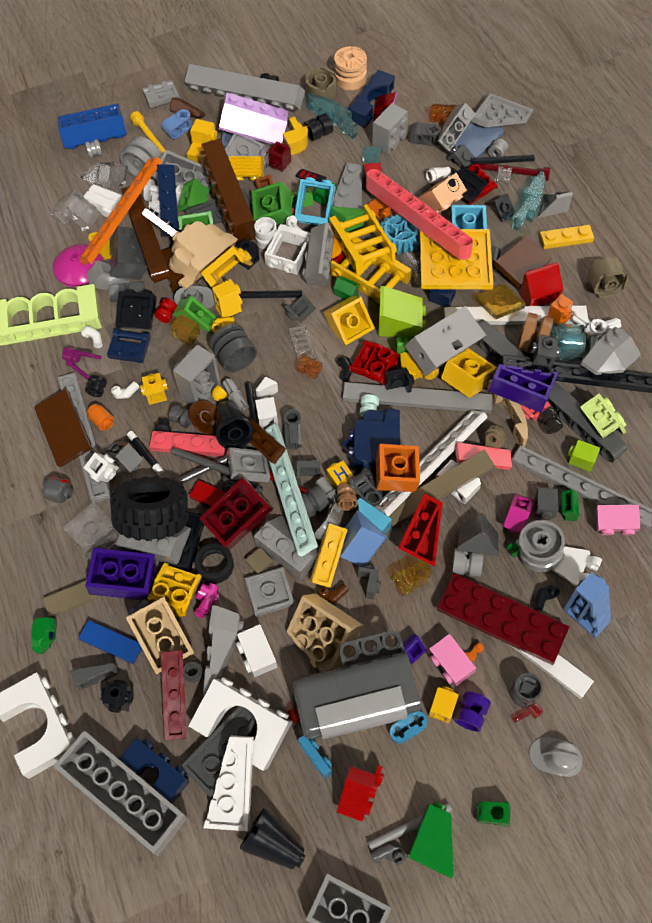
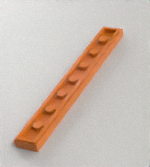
M159 157L147 160L78 261L81 264L93 263L157 170V165L161 164L162 160Z

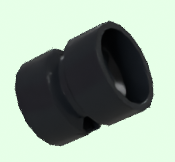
M326 113L304 122V126L308 128V138L312 142L320 139L322 135L327 136L333 133V124Z

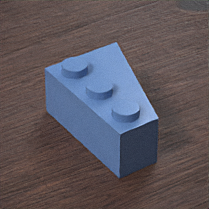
M591 572L575 589L563 611L594 638L611 622L609 586L602 577Z

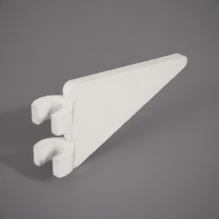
M517 539L516 542H515V544H517L518 546H519V539ZM565 547L561 563L552 571L572 585L578 586L589 575L588 573H583L585 567L587 566L591 570L598 571L602 559L590 556L589 550Z

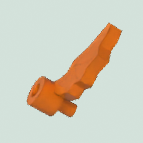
M476 643L473 650L465 654L471 662H475L477 653H482L484 647L481 643Z

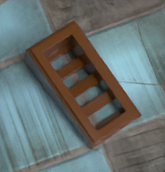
M178 97L172 98L171 111L178 112L185 109L190 112L191 116L205 117L206 113Z

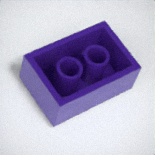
M93 548L85 585L89 595L143 600L145 598L147 600L152 590L157 564L155 555Z

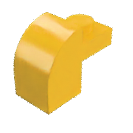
M295 117L289 118L290 131L283 133V142L291 147V155L304 151L308 146L307 126L302 127Z

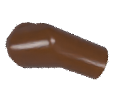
M342 583L334 591L322 587L318 590V595L328 602L335 603L349 589Z

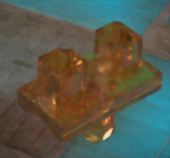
M432 104L430 121L443 122L445 124L447 117L457 105Z

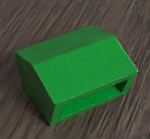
M340 276L337 278L334 286V295L345 300L351 296H358L360 284Z
M573 489L562 491V514L564 515V520L577 521L579 517L578 493ZM568 501H571V510H568Z

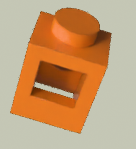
M561 294L550 305L547 316L554 318L553 322L562 327L573 315L571 314L573 301Z

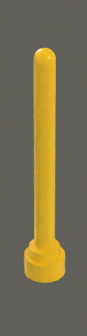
M139 111L133 112L130 115L131 122L141 128L163 155L165 149L144 123L143 115Z

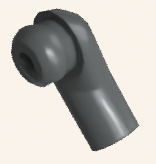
M390 843L370 852L375 863L385 858L399 865L405 861L404 851Z

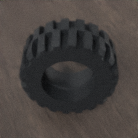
M145 476L125 481L122 485H118L110 496L112 526L120 535L139 541L141 539L152 541V539L161 540L163 537H171L174 533H179L187 524V491L183 485L166 477Z

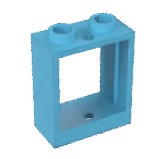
M306 177L305 180L301 179L295 210L297 222L316 226L323 223H329L330 225L329 218L331 217L335 185L329 180L317 182L315 181L316 179ZM307 187L329 190L325 218L302 214Z

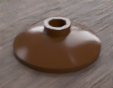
M200 400L194 402L188 412L192 425L204 434H215L217 408L207 401Z

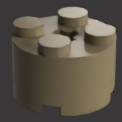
M321 67L320 70L313 68L308 71L305 78L306 98L320 106H326L334 100L337 94V79L334 71L326 67Z
M618 257L602 260L596 259L592 262L587 278L593 291L600 298L613 297L617 295V291L620 289L624 290L627 287L629 278Z

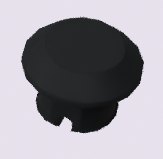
M161 418L154 429L161 432H171L170 421L168 419L163 421V418Z

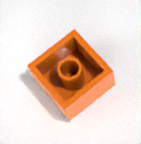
M379 444L376 452V490L416 492L420 484L419 446Z

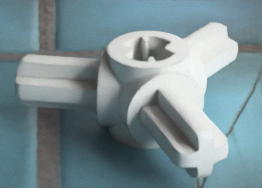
M579 312L575 313L572 318L573 322L585 329L584 333H586V337L590 341L589 352L598 340L615 326L617 328L622 326L621 320L618 318L606 322L601 319H593L591 321Z

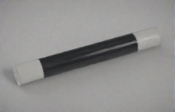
M129 431L127 436L156 474H163L164 470L133 431Z

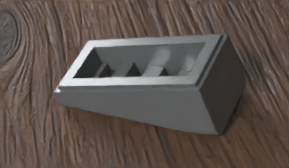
M113 663L74 669L70 673L74 685L79 690H83L118 675L119 670Z

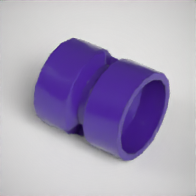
M465 691L460 703L462 708H458L454 722L465 729L480 732L485 720L483 715L487 714L491 702L478 693Z

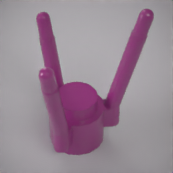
M69 346L65 347L62 352V359L66 361V365L72 367L89 380L90 376L74 365V363H78L81 360V356L99 360L102 357L79 351Z

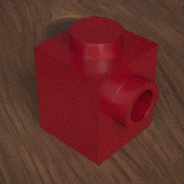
M276 141L268 151L269 166L284 171L291 162V147Z

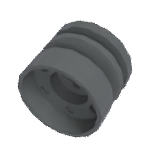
M233 323L220 328L213 334L209 342L211 350L218 357L220 364L227 372L233 373L246 368L257 356V348L239 324Z

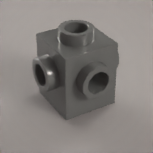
M539 335L536 342H533L531 346L533 364L546 367L553 365L560 351V347L557 346V338Z

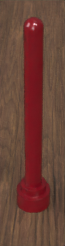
M479 164L482 170L538 176L542 181H548L550 174L549 167L537 170L497 164Z

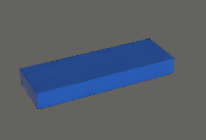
M89 620L78 638L88 645L133 665L142 651L138 642Z

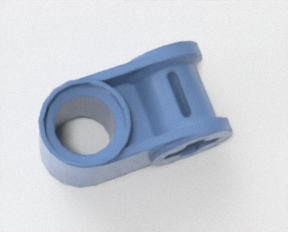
M185 109L179 110L176 114L165 119L161 128L172 139L179 138L182 134L191 130L193 126L190 120V112Z

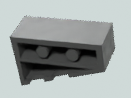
M117 226L110 239V277L141 280L148 265L133 228Z

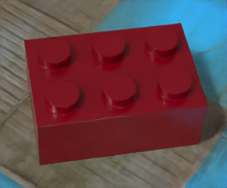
M242 477L199 519L225 548L232 549L274 508L247 479Z

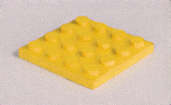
M460 229L473 239L471 257L466 260L458 259L420 230L421 289L493 290L490 229Z

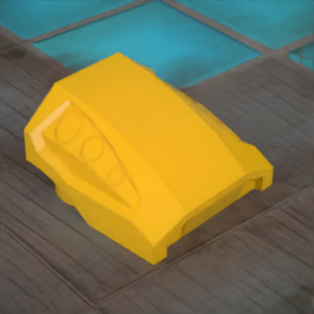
M164 562L147 598L148 603L151 604L164 597L175 617L186 616L187 609L202 576L168 566V563Z

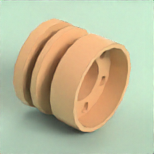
M347 46L338 50L334 57L337 85L345 90L359 89L366 82V53L361 48L355 46Z

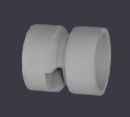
M454 548L452 574L464 575L468 573L471 577L480 578L483 554L468 553Z

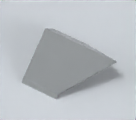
M556 191L544 194V200L537 218L568 212L573 193Z

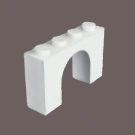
M38 673L0 692V720L3 722L31 708L42 709L47 715L48 725L43 737L37 743L14 755L22 775L28 779L56 764L76 741L72 732L68 733L65 727L68 725L63 713L59 714L56 708L59 706L54 695L51 696L48 691L51 686L47 678H42Z
M224 677L213 679L189 727L206 737H210L217 729L224 714L234 706L247 708L254 715L257 722V735L253 742L252 765L262 771L268 769L293 721L288 719L289 715L282 710L277 709V711L269 708L270 704L260 698L257 701L250 697L252 693L243 688L236 689L232 686V681Z

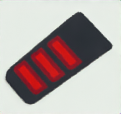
M300 169L295 175L297 178L304 180L306 177L314 178L317 182H322V180L327 178L305 169Z

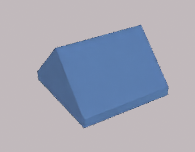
M356 511L345 527L348 530L340 557L362 567L366 566L387 536L360 511Z

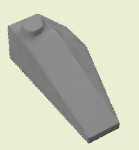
M165 149L160 165H174L176 185L183 186L186 182L195 178L208 189L213 188L212 185L208 184L206 178L208 174L203 171L201 164ZM157 170L155 171V173H154L153 176H152V178H154V179H156V180H157Z

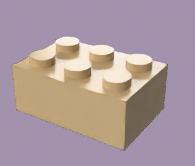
M164 597L125 618L155 674L161 672L160 651L183 650V659L194 653Z

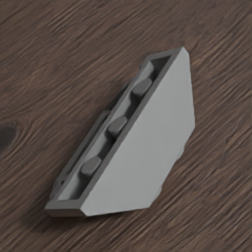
M615 326L598 340L580 365L595 375L622 373L640 358L641 353L631 336Z

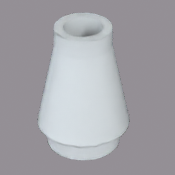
M433 167L426 171V179L428 183L436 184L451 176V169L449 167Z

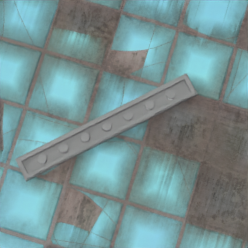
M73 372L60 376L58 381L61 391L64 389L69 391L92 447L91 450L79 456L91 502L94 504L110 499L111 495L107 482L95 481L90 477V473L84 469V466L93 454L99 452L90 420L88 419L77 375Z
M348 382L344 384L343 401L360 403L361 397L369 394L377 396L379 404L467 412L474 410L491 413L492 394L477 393L469 398L458 391L412 388V392L407 393L405 387L386 390L384 385Z
M519 445L511 459L512 464L565 490L573 489L578 493V496L596 505H639L640 526L652 532L651 508Z

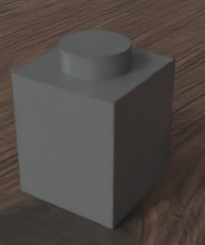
M538 487L535 494V517H540L543 520L555 519L558 512V489Z

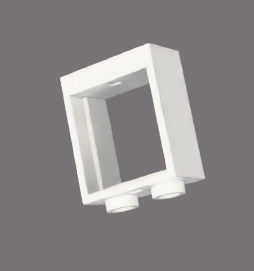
M280 224L264 254L265 264L271 268H277L297 275L305 260V253L309 249L307 237L311 233ZM283 241L302 247L295 261L276 256Z

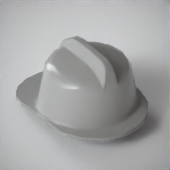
M197 283L191 285L187 290L181 287L174 295L176 305H178L180 300L189 296L194 297L207 309L215 305L212 289L200 286Z
M336 501L330 507L319 529L314 533L315 538L321 542L327 523L341 527L340 521L332 512Z
M542 737L534 741L529 750L532 764L543 772L562 777H572L581 770L582 755L575 745L567 741Z

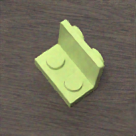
M599 393L580 406L603 438L617 428L623 434L626 433L624 419L618 411L615 412L616 410L607 397L603 398Z

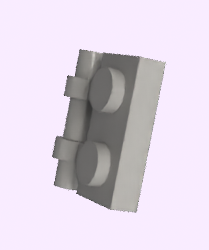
M164 80L159 84H150L148 87L142 88L149 108L171 103L173 97L179 98L172 80L167 82Z

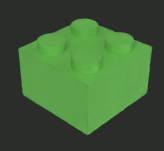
M282 181L252 191L253 219L255 222L259 218L269 217L276 222V225L286 223V218L292 215L291 191Z

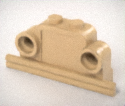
M196 221L191 225H186L181 233L177 232L172 238L174 244L171 250L174 254L169 260L170 269L185 276L178 284L187 290L202 277V271L232 246H236L235 244L238 239L230 233H224L220 228L212 224L205 225L202 222Z

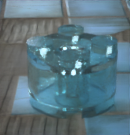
M560 323L558 326H554L553 336L558 339L557 346L560 347L557 360H582L579 356L584 355L586 334H582L581 330L585 329L583 324Z

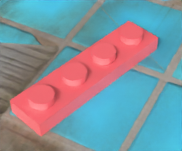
M152 431L149 446L150 451L171 453L172 448L176 447L194 455L223 457L226 452V448L218 443L216 436Z

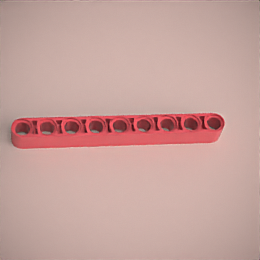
M377 169L367 171L366 189L458 259L466 260L471 257L473 239L381 171Z

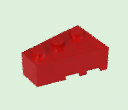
M426 494L423 495L398 549L436 566L443 502Z

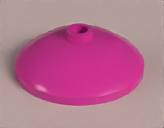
M72 245L63 249L55 257L53 272L57 280L66 286L79 287L88 285L89 280L86 273L97 260L104 262V259L98 254L92 264L83 265L78 260L88 245Z

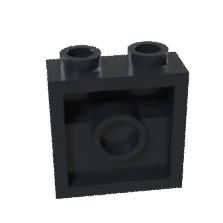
M125 289L124 292L119 291L115 326L117 328L152 330L157 297L152 294L153 292L146 290L142 291V293H137L130 289Z

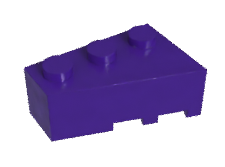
M499 364L488 392L541 413L558 372L553 371L552 374L543 373L539 369L528 371L523 370V367Z

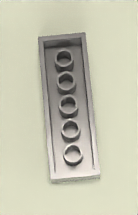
M86 731L82 732L53 766L157 856L162 853L188 819Z

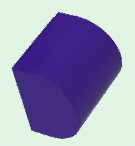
M414 633L403 642L410 664H413L427 651L419 636Z

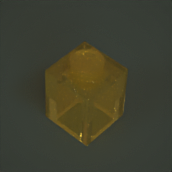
M182 314L171 323L170 328L173 337L189 346L200 335L198 323Z

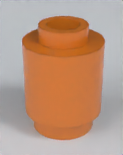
M93 404L88 408V419L99 430H108L113 426L114 417L102 405Z

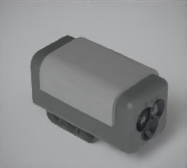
M387 631L345 642L339 648L342 667L296 678L292 682L302 731L307 739L321 737L322 740H327L407 718V714L421 711V703L409 657L404 650L400 634L395 631ZM388 635H393L396 638V644L393 647H389L385 643ZM367 640H372L375 643V650L371 653L367 652L364 648ZM347 645L352 646L355 650L351 658H347L343 654V649Z

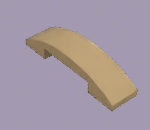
M492 379L488 381L487 391L489 390ZM488 392L492 394V400L495 404L503 403L515 424L512 434L518 445L525 447L528 438V427L520 404Z

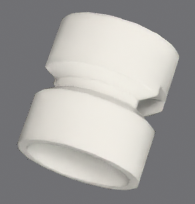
M262 217L254 224L256 244L259 248L267 250L277 231V226L272 218Z

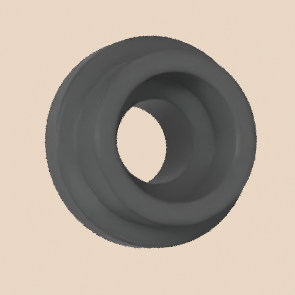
M190 661L184 665V679L187 682L194 683L201 679L203 668L198 662ZM195 669L196 674L193 676L189 675L190 670Z

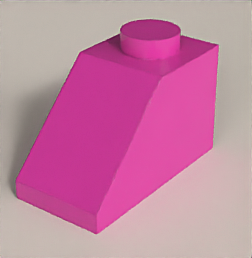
M515 494L503 527L512 533H521L526 525L534 500Z

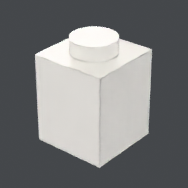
M263 397L255 400L259 425L263 428L270 427L274 423L278 425L274 397Z

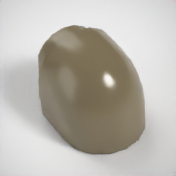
M499 425L490 426L485 432V447L501 448V446H504L506 442L504 428Z

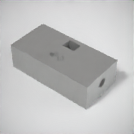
M464 306L416 335L405 347L427 376L446 364L451 358L476 345L486 334L467 307Z

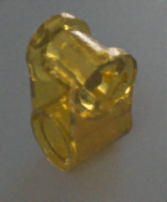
M419 561L392 575L391 579L399 587L400 595L405 596L429 582L431 568L427 562ZM419 570H423L427 574L424 576H419L416 572Z

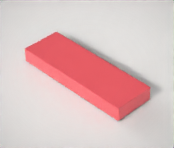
M459 442L455 445L456 463H462L485 449L495 464V468L504 470L512 468L510 450Z

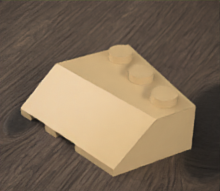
M314 593L302 596L287 629V633L299 649L308 655L313 667L323 672L342 667L339 657L340 646L345 642L358 639L364 625ZM347 645L344 647L343 654L345 657L349 658L353 649L352 646Z

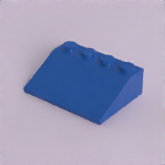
M119 103L57 117L64 148L68 147V149L76 148L80 144L86 145L85 142L92 143L96 139L99 142L109 140L108 138H122L127 134Z

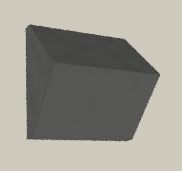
M481 513L459 527L457 550L498 556V532Z

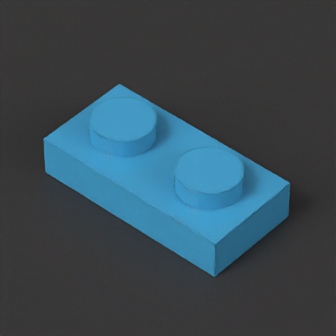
M304 735L299 738L298 744L324 780L332 775L330 769L332 764L325 755L321 757L317 752L319 747L314 739H307Z

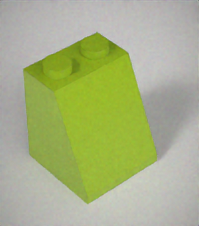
M380 286L379 337H397V335L416 336L426 330V320H423V316L426 315V305H423V298Z

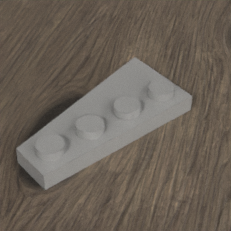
M347 162L334 196L333 206L361 209L363 165Z

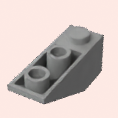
M466 103L454 107L447 117L438 138V142L448 152L451 151L476 115Z

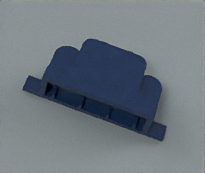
M368 410L365 412L362 420H358L355 423L353 430L349 429L348 440L351 441V446L348 449V458H351V464L354 468L361 469L360 473L362 469L367 468L376 478V452L379 444L400 445V410Z

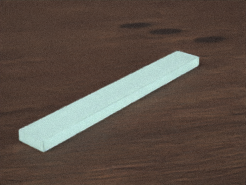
M276 423L265 429L285 447L280 428ZM285 450L276 464L270 461L269 463L297 553L303 557L317 548L318 545L287 450Z

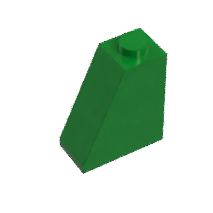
M434 802L433 805H426L406 857L452 879L451 814L446 812V806Z

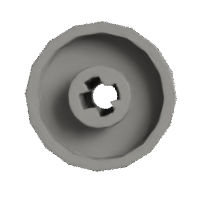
M142 136L134 137L120 154L122 165L135 177L148 159L155 157L161 159L162 157L159 148L152 141Z
M536 520L528 523L522 529L519 536V556L523 564L536 572H548L555 569L561 563L565 548V536L562 530L556 524L547 520Z

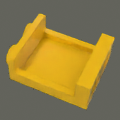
M232 246L202 271L201 274L211 287H215L219 283L222 284L224 282L221 277L239 262L251 266L253 264L250 260L252 257L246 250Z

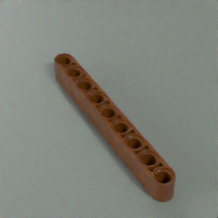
M129 186L121 189L123 195ZM140 193L129 209V213L153 282L156 283L171 278L151 221L142 214L146 207Z

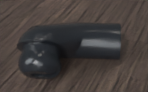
M342 356L337 359V364L344 369L340 379L344 382H349L352 374L349 367L350 365L352 366V363L347 356Z
M553 585L539 589L533 607L537 610H543L545 601L559 596L560 589Z

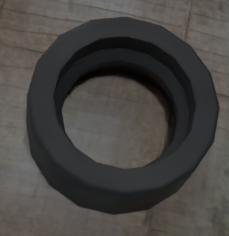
M207 544L196 553L194 560L197 573L202 576L201 579L205 582L212 584L221 583L232 574L234 568L233 557L229 549L225 548L222 544ZM215 553L223 555L226 559V566L222 571L211 574L204 570L202 563L207 556Z

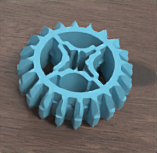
M398 213L395 216L390 214L389 218L385 217L380 226L391 243L394 242L396 245L397 254L403 253L405 255L407 251L412 253L413 249L417 250V246L420 243V229L401 215H398Z

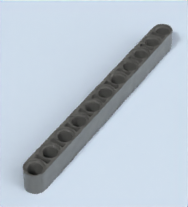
M481 319L477 322L486 336L476 345L495 362L501 364L503 355L528 358L487 321ZM554 382L547 400L551 405L549 410L585 442L600 447L599 454L607 461L614 462L627 451L625 442L614 432L603 438L580 408L582 404L558 383Z

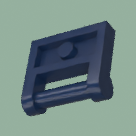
M114 328L107 353L108 358L143 363L150 342V333L144 332L141 334ZM120 338L140 340L142 342L141 344L120 341Z

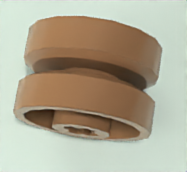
M528 312L526 323H523L519 338L521 340L519 350L523 353H528L531 344L536 342L539 335L549 336L554 318L544 316L539 327L536 326L538 314Z

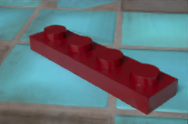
M183 650L160 651L164 740L187 738Z

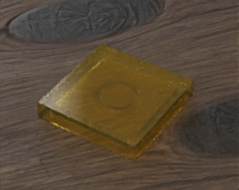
M505 284L475 296V301L495 320L525 308V302Z

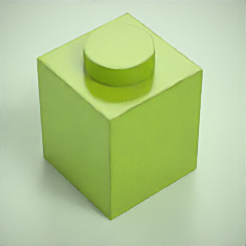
M578 440L576 446L571 445L567 455L571 457L568 464L591 472L600 447Z

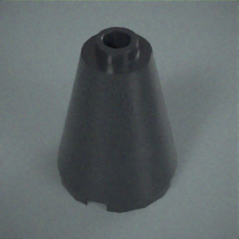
M221 402L217 407L216 439L218 443L228 449L227 447L242 448L251 441V436L254 433L252 423L233 402Z
M265 808L259 813L253 822L250 831L248 830L240 845V849L243 852L289 869H294L295 866L299 868L306 857L303 854L304 848Z

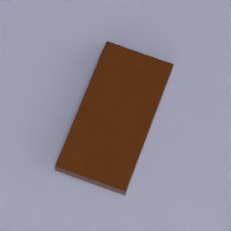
M64 389L34 407L58 467L61 468L92 449L68 390Z

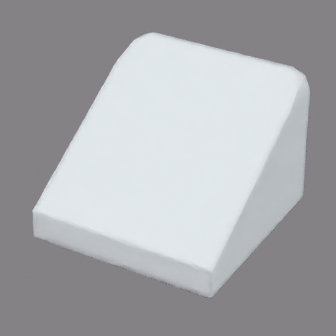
M264 377L256 388L257 400L277 393V382Z

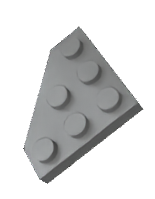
M490 93L476 111L472 122L486 128L527 123L534 109Z

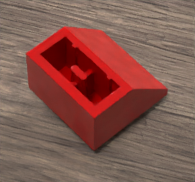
M557 262L546 264L543 267L525 272L519 295L526 306H543L554 302L562 294L563 284L559 264Z

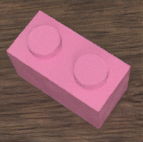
M597 505L595 509L596 532H602V535H614V532H622V535H635V532L640 530L639 505Z
M450 634L429 649L431 654L429 658L436 667L440 666L443 669V677L449 684L453 683L455 687L476 672L474 664Z

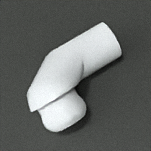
M291 215L286 218V226L302 230L297 225V218Z
M85 326L82 329V336L86 338L91 337L95 348L103 346L99 331L91 326Z
M133 381L126 389L114 386L111 389V393L116 399L130 398L140 387Z

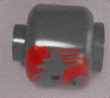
M51 476L43 482L41 491L47 500L63 503L66 499H70L73 489L71 488L70 481L67 479Z

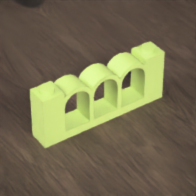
M94 284L79 286L77 290L63 289L55 297L49 293H40L32 297L30 301L24 297H16L9 301L7 299L0 300V346L81 332L85 326H91L94 329L102 328L98 293ZM77 302L79 304L80 315L62 318L61 309L66 303ZM42 307H54V320L37 322V313ZM21 310L29 311L30 324L13 327V316Z

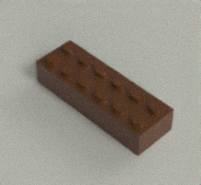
M221 138L202 143V151H200L201 166L203 171L208 174L206 175L208 184L213 187L211 189L214 199L217 198L219 212H223L222 218L225 226L228 225L229 227L228 233L238 239L236 245L245 238L249 241L254 240V219Z

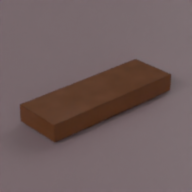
M250 419L254 429L250 443L271 463L276 464L286 448L255 420Z

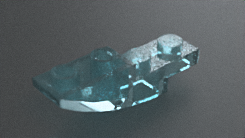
M314 94L307 95V107L310 111H313L317 116L326 113L330 117L331 122L338 126L345 135H348L351 139L357 137V124L352 120L351 111L326 97Z
M543 171L534 176L530 186L526 187L523 191L522 196H524L520 210L516 211L512 217V228L517 231L526 220L532 223L540 209L545 189V175Z

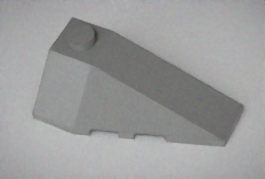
M212 605L209 624L212 644L207 646V659L210 661V665H206L203 696H205L213 679H221L236 647L235 642L239 641L237 634L244 631V621H241L240 614Z

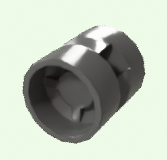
M318 485L307 490V494H301L309 518L316 515V511L321 512L330 507L324 491Z
M533 673L521 674L511 688V699L519 707L528 708L533 706L543 692L542 681Z

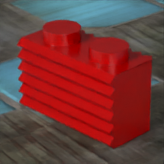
M353 766L350 767L337 813L363 822L364 816L370 815L373 802L369 800L370 798H375L378 785L374 784L376 775L371 774V772L367 773V771L362 769L359 770Z

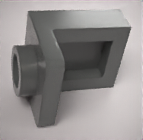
M462 144L460 147L456 145L449 152L451 155L446 159L449 161L453 158L460 167L462 165L468 167L471 164V158L475 157L465 144Z
M304 294L292 306L288 304L284 306L288 310L286 314L293 321L296 319L300 323L316 309Z
M314 459L297 461V468H293L298 486H301V476H320V461Z
M371 566L358 567V578L369 579L366 599L374 600L375 593L379 594L381 581H378L379 570Z

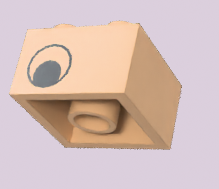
M454 173L424 192L418 199L439 213L449 208L451 203L463 197L462 193L467 191L457 173Z

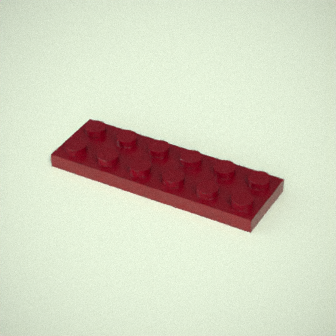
M455 573L437 607V611L551 665H554L570 627Z

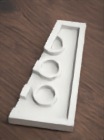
M230 736L220 775L215 786L216 789L210 803L209 813L203 828L248 831L250 829L254 737Z

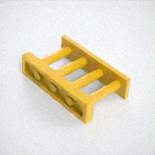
M367 204L364 205V215L345 222H339L336 216L329 218L334 237L356 274L363 273L365 262L388 254L390 259L395 261L396 245L394 242L391 243L378 223L374 211L370 210ZM365 221L369 224V226L351 233L344 231L346 228ZM374 232L376 237L358 244L351 242L352 239ZM381 243L383 248L365 255H359L358 253L359 250Z
M360 238L352 239L351 242L358 244L360 242H363V240H361ZM370 246L359 250L358 253L359 255H365L378 249ZM387 254L365 262L363 273L371 264L379 268L368 281L360 277L363 273L356 274V272L353 273L346 269L350 264L347 258L341 264L335 261L331 262V274L335 278L343 276L359 283V291L371 297L379 304L380 288L374 284L384 273L394 276L385 287L393 288L399 281L407 284L411 280L412 269L397 260L392 261Z

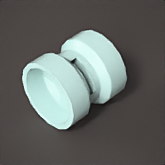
M363 395L360 402L362 407L360 408L359 416L363 418L366 411L377 410L379 398L375 395Z

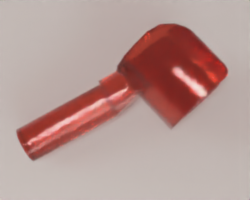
M533 704L526 711L512 719L516 723L530 714L534 719H537L543 713V709L538 704Z
M297 709L287 711L288 719L293 721L292 724L300 722Z

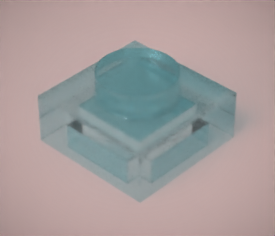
M365 146L363 163H379L381 148Z

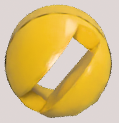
M216 385L212 390V397L216 401H221L228 395L219 385Z

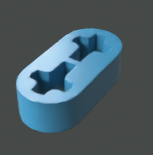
M417 711L407 715L406 719L394 723L390 729L391 740L396 744H403L424 731L428 723L426 715L421 711ZM414 717L417 719L422 718L421 727L417 724L410 727L414 722ZM396 728H398L400 731L404 728H407V730L403 733L404 738H401L400 736H394L396 733Z

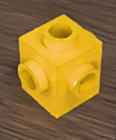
M160 373L142 377L143 385H140L142 395H146L149 405L167 401L165 390H168L166 380L161 379Z

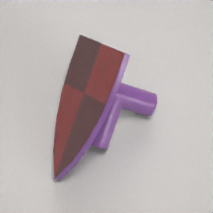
M397 92L378 96L374 109V121L391 103H395Z

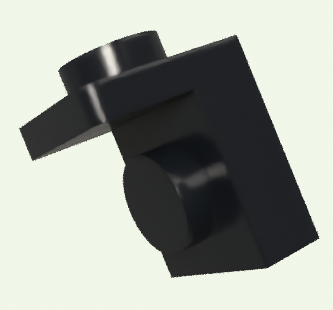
M406 367L385 372L384 386L386 390L404 386L407 393L412 392L414 377L408 372Z

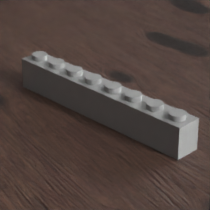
M189 64L185 83L194 91L200 89L208 94L215 92L222 97H225L227 92L257 102L268 103L274 107L280 108V106H283L290 111H294V109L300 110L305 90L300 85Z

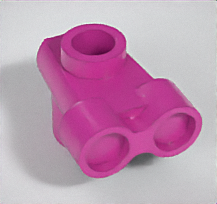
M203 583L200 585L195 595V598L200 600L194 612L195 616L204 618L209 613L211 606L215 605L220 594L216 593L219 588L212 583L209 586Z

